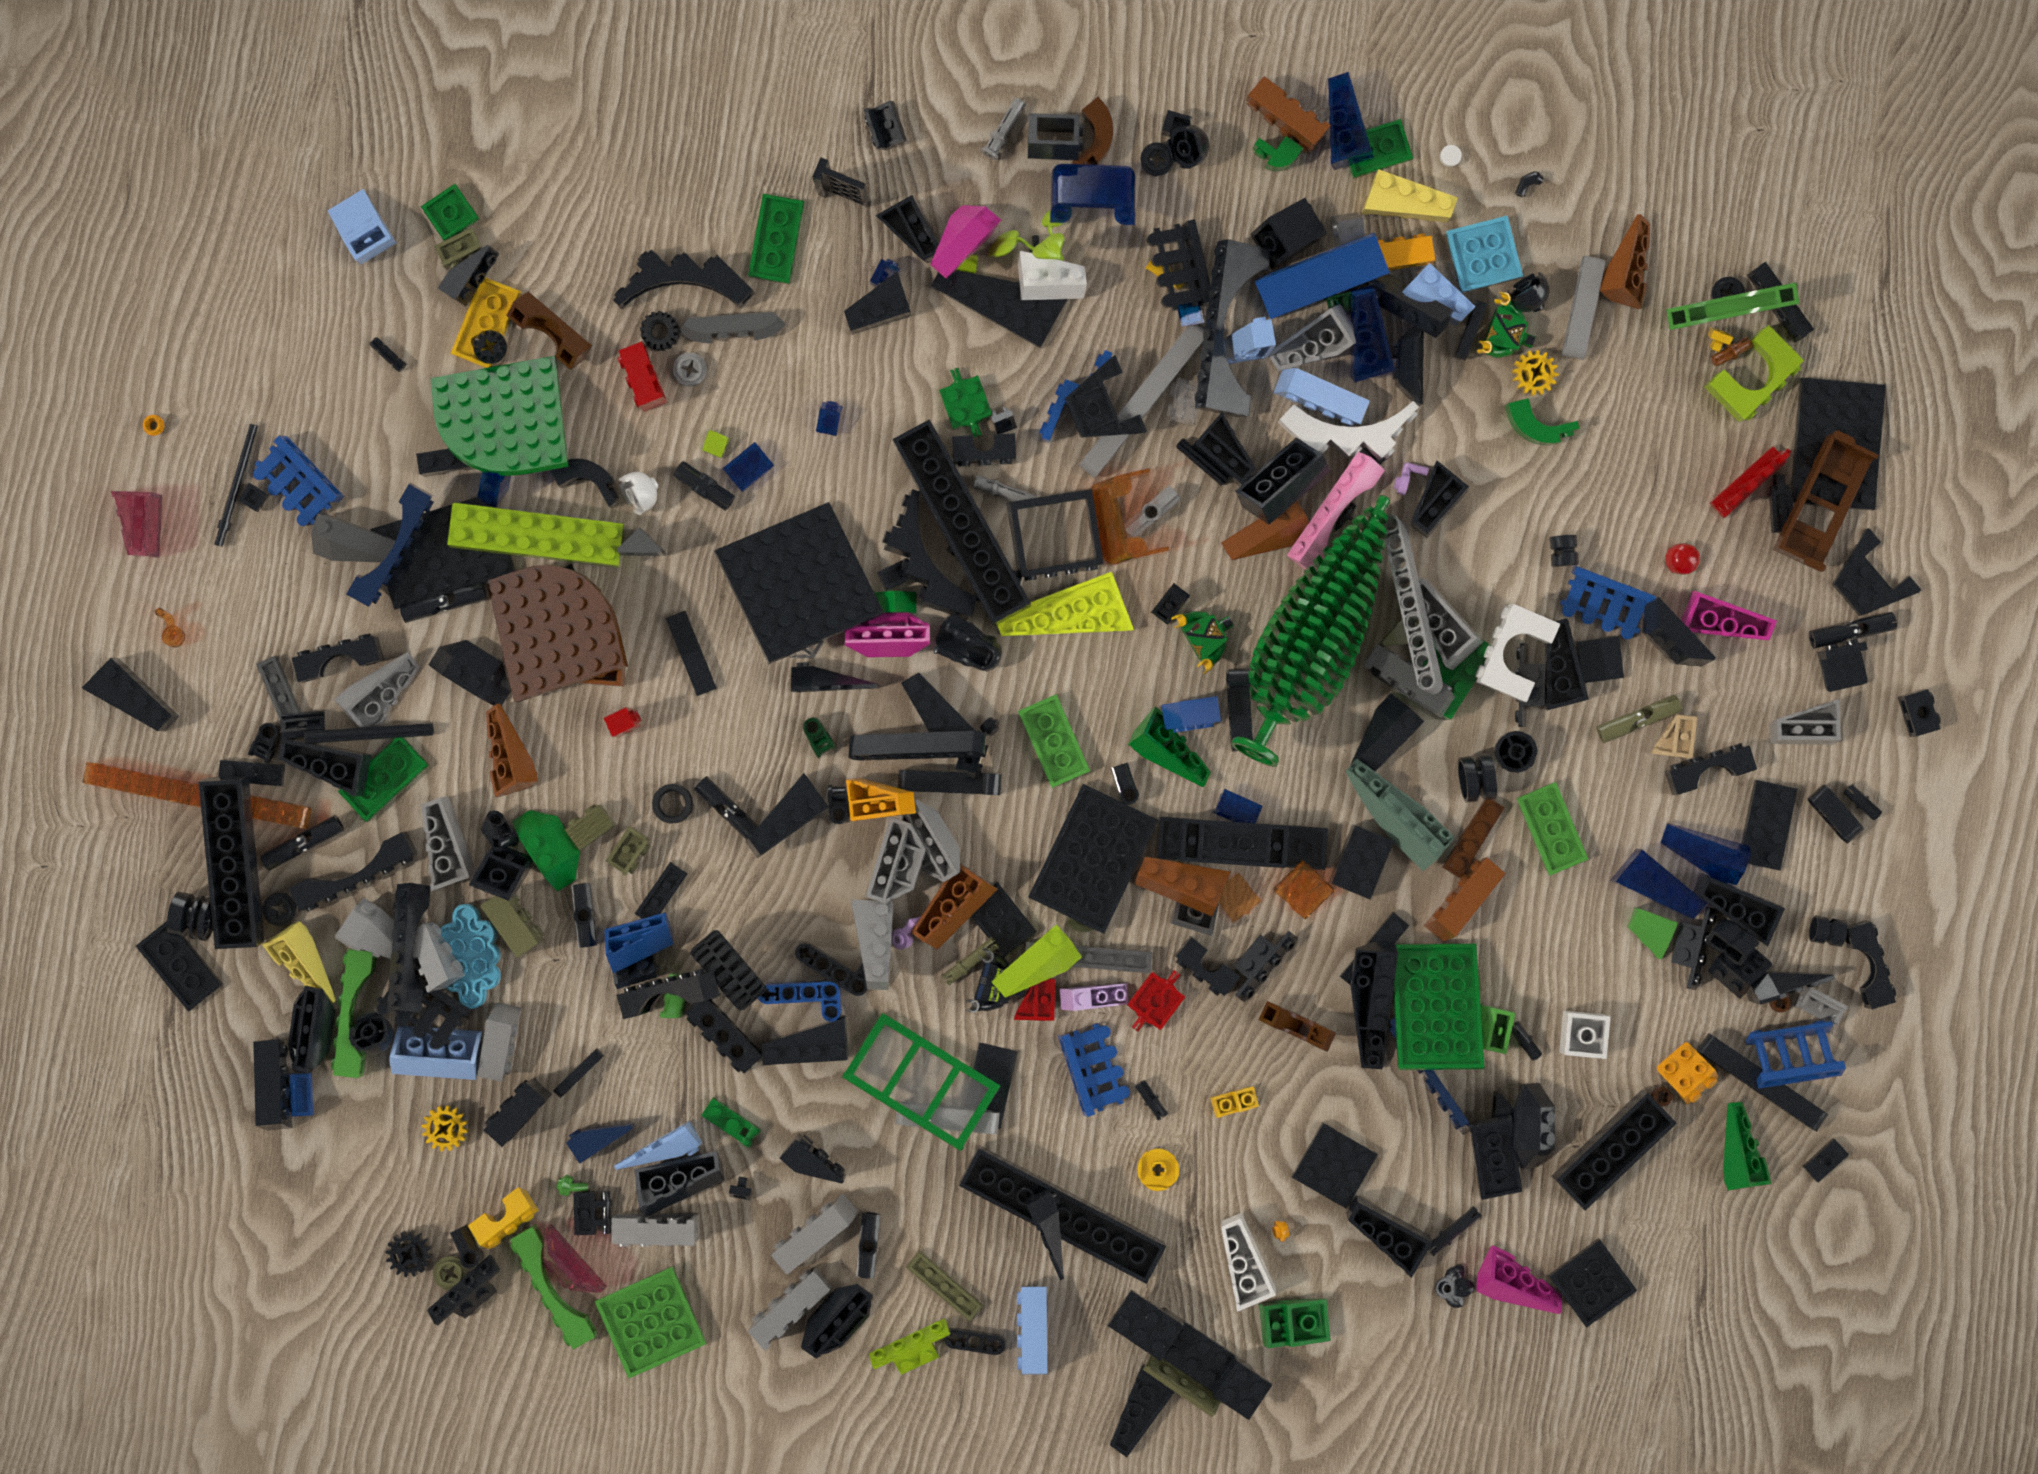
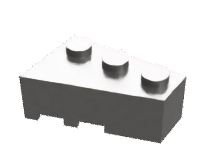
M1356 212L1331 216L1332 233L1336 245L1334 248L1365 236L1363 217Z

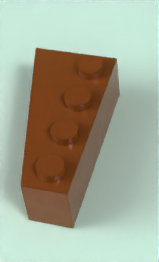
M1264 76L1248 94L1246 99L1247 105L1253 111H1259L1263 114V118L1268 124L1276 125L1284 137L1291 138L1303 147L1302 152L1310 154L1326 136L1331 125L1326 121L1321 124L1314 112L1302 110L1303 107L1299 101L1291 97L1289 99L1286 98V92Z
M1145 857L1137 874L1135 885L1213 916L1231 871Z
M960 864V873L942 884L911 933L924 943L939 949L986 902L997 888L969 868Z

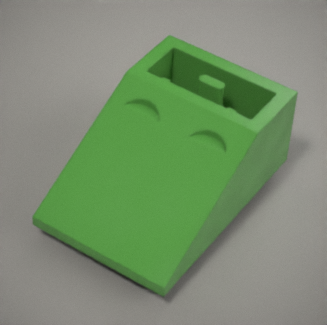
M1480 1004L1483 1049L1506 1054L1515 1013Z

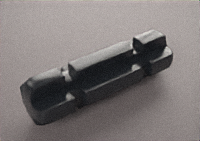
M375 337L370 342V346L378 351L377 353L392 365L396 371L401 372L406 367V363L402 359H398V356L387 345H383L384 342Z

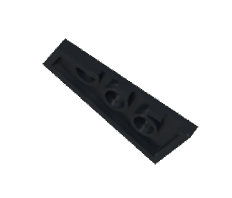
M1143 1363L1110 1441V1446L1126 1458L1174 1394L1172 1389L1143 1370L1145 1364Z

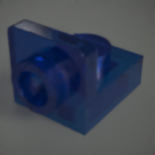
M881 259L870 279V285L877 287L884 282L889 275L886 273L887 270L894 274L898 271L899 274L900 268L897 267L898 264L890 259L886 261Z
M834 401L822 402L816 432L837 436L843 406Z

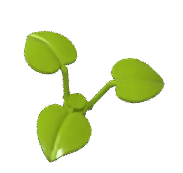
M1065 203L1055 206L1044 215L1042 225L1048 227L1050 236L1036 247L1029 244L1023 238L1018 237L1019 232L1017 230H1011L1001 234L993 242L988 256L1000 257L1006 255L1015 248L1017 242H1021L1033 251L1032 254L1035 258L1063 261L1064 256L1061 254V249L1064 244V236L1061 233L1053 234L1052 230L1053 227H1058L1066 221L1073 204Z

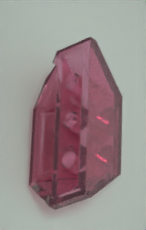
M552 1224L547 1226L544 1230L543 1261L545 1262L544 1266L550 1273L554 1272L559 1277L558 1281L565 1289L568 1288L570 1291L601 1293L607 1285Z

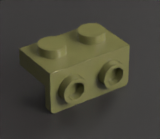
M472 227L434 246L442 261L441 264L446 270L452 269L483 248Z
M629 826L606 859V862L621 871L625 876L628 873L633 874L639 865L636 861L640 855L644 857L651 847L648 845L650 839Z

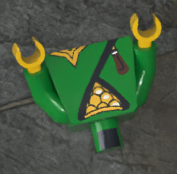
M1501 291L1499 294H1501L1502 299H1495L1494 302L1502 305V307L1498 306L1495 309L1484 341H1479L1483 349L1477 350L1478 354L1485 353L1494 358L1511 356L1519 350L1520 345L1532 348L1536 336L1525 333L1528 326L1525 316L1515 308L1510 300L1509 293Z
M1191 611L1173 616L1171 620L1177 619L1179 623L1174 628H1181L1200 661L1197 667L1203 665L1206 669L1203 674H1206L1220 661L1227 648L1226 641L1228 638L1224 632L1234 627L1229 616H1226L1217 621L1213 614L1209 615L1207 612Z

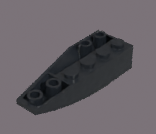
M1372 942L1355 949L1350 988L1361 1068L1381 1070L1383 1068L1398 960V951L1395 943Z

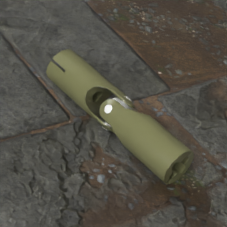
M1674 694L1632 713L1596 726L1597 733L1601 741L1606 743L1631 733L1638 728L1682 712V706L1678 697ZM1644 714L1650 715V718L1645 720Z

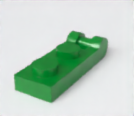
M714 1097L701 1114L702 1117L748 1148L752 1146L754 1137L758 1136L762 1131L758 1126ZM743 1127L749 1130L746 1136L740 1133Z

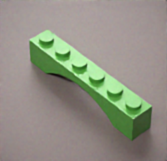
M1794 282L1666 309L1669 329L1673 330L1800 304L1797 285Z
M350 948L343 957V964L346 965L345 973L341 976L343 994L339 996L338 1006L341 1007V1011L336 1019V1028L339 1029L338 1036H335L333 1044L336 1054L331 1062L334 1076L360 1078L364 1075L366 1055L355 1049L349 1040V1030L351 1026L354 1028L356 999L367 979L376 971L377 957L372 956V952L363 949L357 951Z
M535 1223L514 1235L510 1239L512 1242L510 1246L515 1254H519L523 1270L526 1273L529 1272L532 1277L531 1283L534 1289L540 1291L543 1297L541 1299L543 1305L552 1312V1320L557 1328H561L563 1332L562 1337L566 1345L571 1346L574 1350L595 1338L598 1332L588 1314L568 1305L552 1287L545 1267L546 1240L537 1224Z

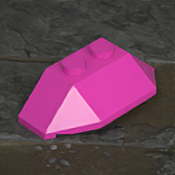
M884 613L882 616L845 631V646L868 658L910 657L930 644V624L924 623L921 619L910 613Z

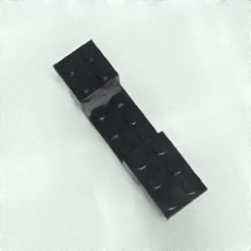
M1160 817L1157 859L1325 870L1328 828Z
M1132 1289L1107 1324L1108 1327L1159 1361L1165 1359L1210 1389L1216 1399L1250 1420L1272 1387V1383L1256 1373L1252 1365L1165 1307L1163 1310Z

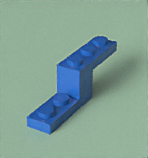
M1105 350L1103 355L1099 354L1095 366L1100 368L1112 357L1113 353ZM1065 379L1064 384L1059 383L1055 393L1058 399L1056 403H1051L1047 412L1051 416L1048 423L1043 422L1039 434H1042V441L1050 442L1064 405H1067L1064 398L1075 390L1079 384Z

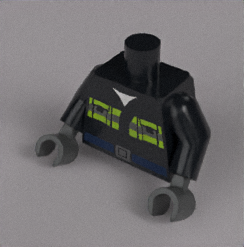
M987 948L982 949L987 952L984 958L979 956V959L984 961L974 1000H966V1002L972 1003L970 1009H965L968 1012L975 1013L977 1011L999 1009L1004 1004H1008L1010 996L1005 998L992 984V981L1010 963L1005 957L995 954ZM1025 989L1012 996L1023 998Z

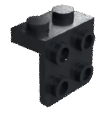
M1858 639L1845 641V646L1838 647V644L1827 645L1825 650L1817 652L1825 688L1828 692L1867 683L1868 679L1861 651L1868 650L1866 642H1858Z
M1757 949L1741 966L1733 963L1724 953H1721L1708 969V972L1728 988L1730 992L1741 999L1752 984L1772 966V963Z

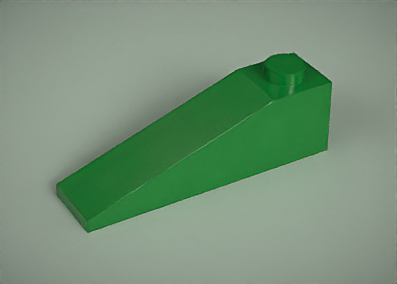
M1155 706L1134 730L1128 745L1143 758L1201 787H1204L1208 781L1211 771L1196 752H1191L1185 744L1187 740L1183 735L1180 737L1177 732L1173 733V729L1165 730L1163 712Z

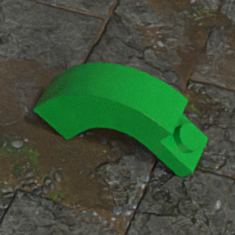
M1529 398L1505 405L1506 414L1513 429L1522 438L1534 444L1544 446L1557 445L1561 442L1560 435L1562 438L1574 436V432L1580 429L1578 421L1558 426H1547L1540 423L1533 415Z

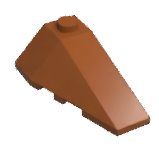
M501 704L494 705L486 711L488 738L492 740L489 758H493V770L490 771V778L495 797H501L528 789L538 782L533 760Z

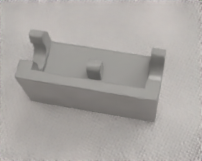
M1806 985L1794 1006L1825 1022L1832 1021L1836 1025L1848 1008V1006Z

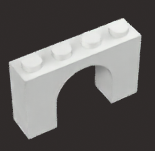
M1509 604L1502 611L1501 618L1503 620L1500 627L1497 626L1493 632L1492 638L1495 639L1492 646H1488L1484 653L1486 660L1483 666L1480 665L1476 672V677H1478L1476 682L1521 702H1527L1535 682L1512 673L1506 667L1503 660L1504 647L1509 639L1518 634L1529 635L1547 644L1552 643L1560 623L1518 605Z

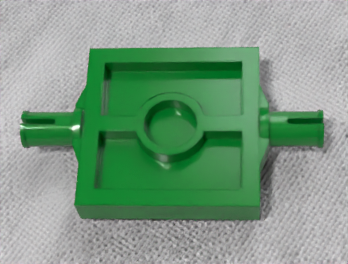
M954 368L950 370L954 382L950 386L940 389L939 392L953 430L963 426L970 427L974 438L982 435L978 423L985 418L993 416L980 377L977 375L969 379H962L959 368Z

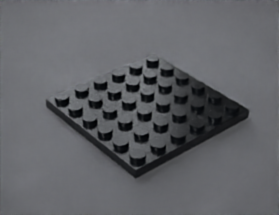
M829 502L714 550V554L768 665L884 614Z

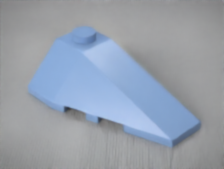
M688 1121L621 1160L614 1167L618 1170L680 1157L686 1153L690 1156L700 1150L698 1146L702 1144V1141L691 1122Z

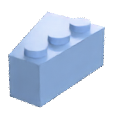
M1430 263L1402 291L1413 300L1419 302L1437 300L1453 309L1450 323L1456 326L1475 307Z

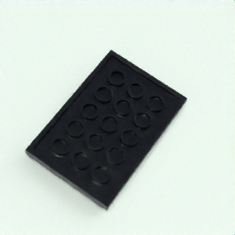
M1800 378L1791 480L1793 504H1795L1825 437L1833 434L1835 431H1840L1853 437L1855 444L1879 455L1877 459L1871 462L1849 508L1875 510L1886 385ZM1819 473L1810 493L1838 506L1847 486ZM1806 499L1805 504H1804V505L1820 506V505H1817V504H1815V503H1813V502H1811V501H1809V500H1807V499Z
M492 493L459 502L460 504L497 508ZM452 505L438 508L428 513L425 512L421 516V519L424 521L419 530H413L410 536L413 538L408 549L403 548L400 556L403 557L397 568L393 566L389 573L392 577L387 584L393 608L397 610L400 609L402 604L426 597H437L438 594L477 582L485 584L488 580L514 572L516 570L512 557L507 554L450 548L447 544ZM402 520L371 528L370 530L396 540Z
M1082 784L1028 898L1104 934L1159 820Z

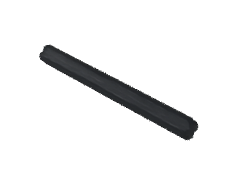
M432 723L315 730L306 731L304 738L305 743L309 744L434 735V726Z

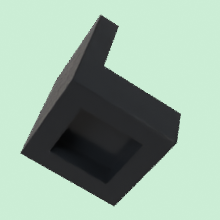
M1168 110L1161 135L1171 137L1170 133L1172 130L1183 125H1190L1192 117Z

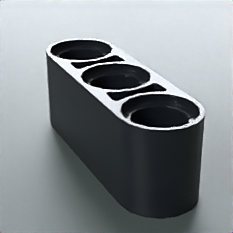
M1823 784L1807 798L1811 806L1845 843L1851 842L1864 830L1861 823L1826 785Z

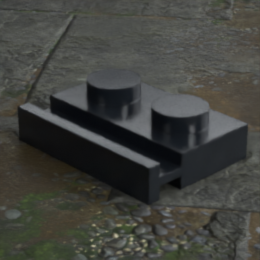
M324 710L281 714L282 739L304 737L306 731L325 730Z

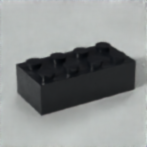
M1295 438L1235 492L1245 510L1270 525L1327 475L1330 469L1321 452Z

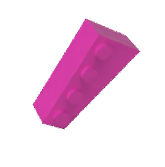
M1692 591L1681 619L1694 633L1770 640L1777 620L1697 591Z

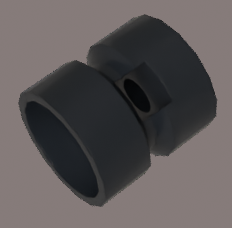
M1577 535L1549 537L1550 549L1554 552L1551 554V567L1579 564L1578 552L1575 551V548L1578 546Z
M1815 915L1809 927L1810 942L1821 944L1827 942L1832 946H1843L1847 935V922L1834 918L1829 921L1828 917Z

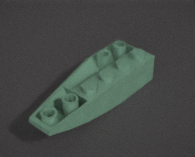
M1358 759L1348 767L1346 773L1357 794L1391 840L1422 871L1434 863L1455 838L1449 830L1425 807Z

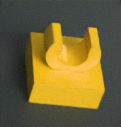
M1710 327L1708 336L1713 339L1710 344L1712 350L1720 352L1723 343L1730 345L1733 336L1730 333L1714 327Z

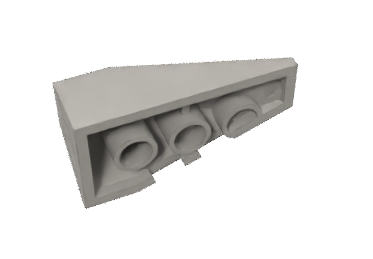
M406 652L349 686L334 701L359 728L379 727L388 717L386 716L392 705H396L398 702L397 697L403 689L407 688L420 666Z

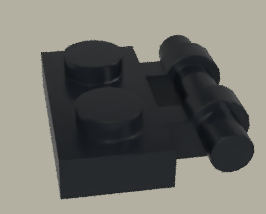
M596 1191L574 1192V1235H596L597 1226H603V1234H611L612 1218L610 1206L613 1205L612 1199H610V1191H602V1199L596 1200ZM596 1207H602V1218L596 1219Z

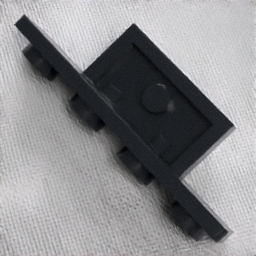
M1520 643V647H1517L1516 658L1520 660L1519 668L1516 669V675L1535 682L1527 702H1521L1516 699V702H1519V710L1515 711V722L1518 723V727H1526L1527 706H1545L1546 664H1527L1528 644Z
M1706 907L1701 927L1684 922L1680 924L1671 963L1691 968L1687 989L1696 990L1702 981L1700 972L1702 966L1706 964L1707 954L1705 952L1707 946H1709L1706 940L1712 925H1715L1717 919L1716 909Z
M1288 931L1279 943L1274 946L1260 934L1234 965L1238 971L1248 978L1235 996L1243 1002L1250 999L1260 983H1264L1267 980L1270 971L1281 963L1282 957L1286 952L1293 949L1298 938Z
M488 1255L428 1308L427 1312L435 1325L441 1324L452 1313L466 1319L497 1291L494 1285L488 1282L500 1271L493 1256Z

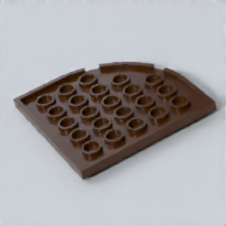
M537 565L488 580V590L514 702H521L628 667L614 610L610 602L601 593V590L584 575L564 567Z

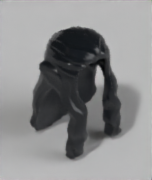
M951 614L940 625L939 632L935 638L934 654H940L964 666L986 672L995 669L999 664L1002 650L995 636L985 635L972 622L962 619L958 614Z

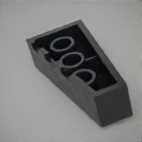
M717 1151L634 1169L638 1205L644 1218L725 1180L722 1160Z

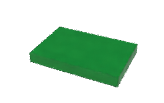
M1401 119L1340 139L1353 179L1376 172L1378 169H1386L1413 160Z

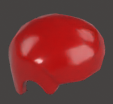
M1687 543L1675 544L1668 549L1665 555L1666 566L1672 573L1680 575L1691 574L1697 570L1700 564V553L1693 545Z

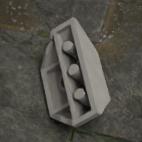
M915 800L916 813L901 815V820L912 824L926 848L921 870L945 882L960 873V848L939 812L919 800Z
M892 816L890 817L866 894L867 898L886 904L914 890L926 848L911 823Z

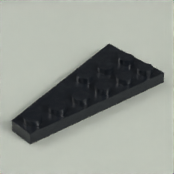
M957 270L947 279L938 272L931 284L933 289L1038 348L1042 347L1068 300H1021L1019 282Z

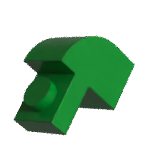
M1285 136L1277 149L1261 138H1258L1253 146L1257 157L1262 160H1269L1265 168L1274 172L1288 169L1303 149V147Z

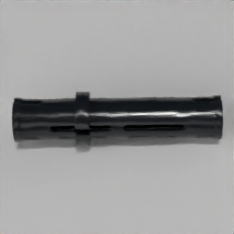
M1474 1206L1446 1230H1441L1439 1235L1432 1240L1428 1250L1433 1257L1447 1244L1450 1246L1453 1239L1482 1217Z

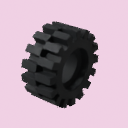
M662 311L657 313L651 312V315H646V319L642 320L640 335L648 347L656 351H666L665 349H671V346L677 343L676 340L677 338L679 339L680 330L675 319L668 313H663ZM658 323L665 324L668 328L667 335L662 339H657L652 335V328Z

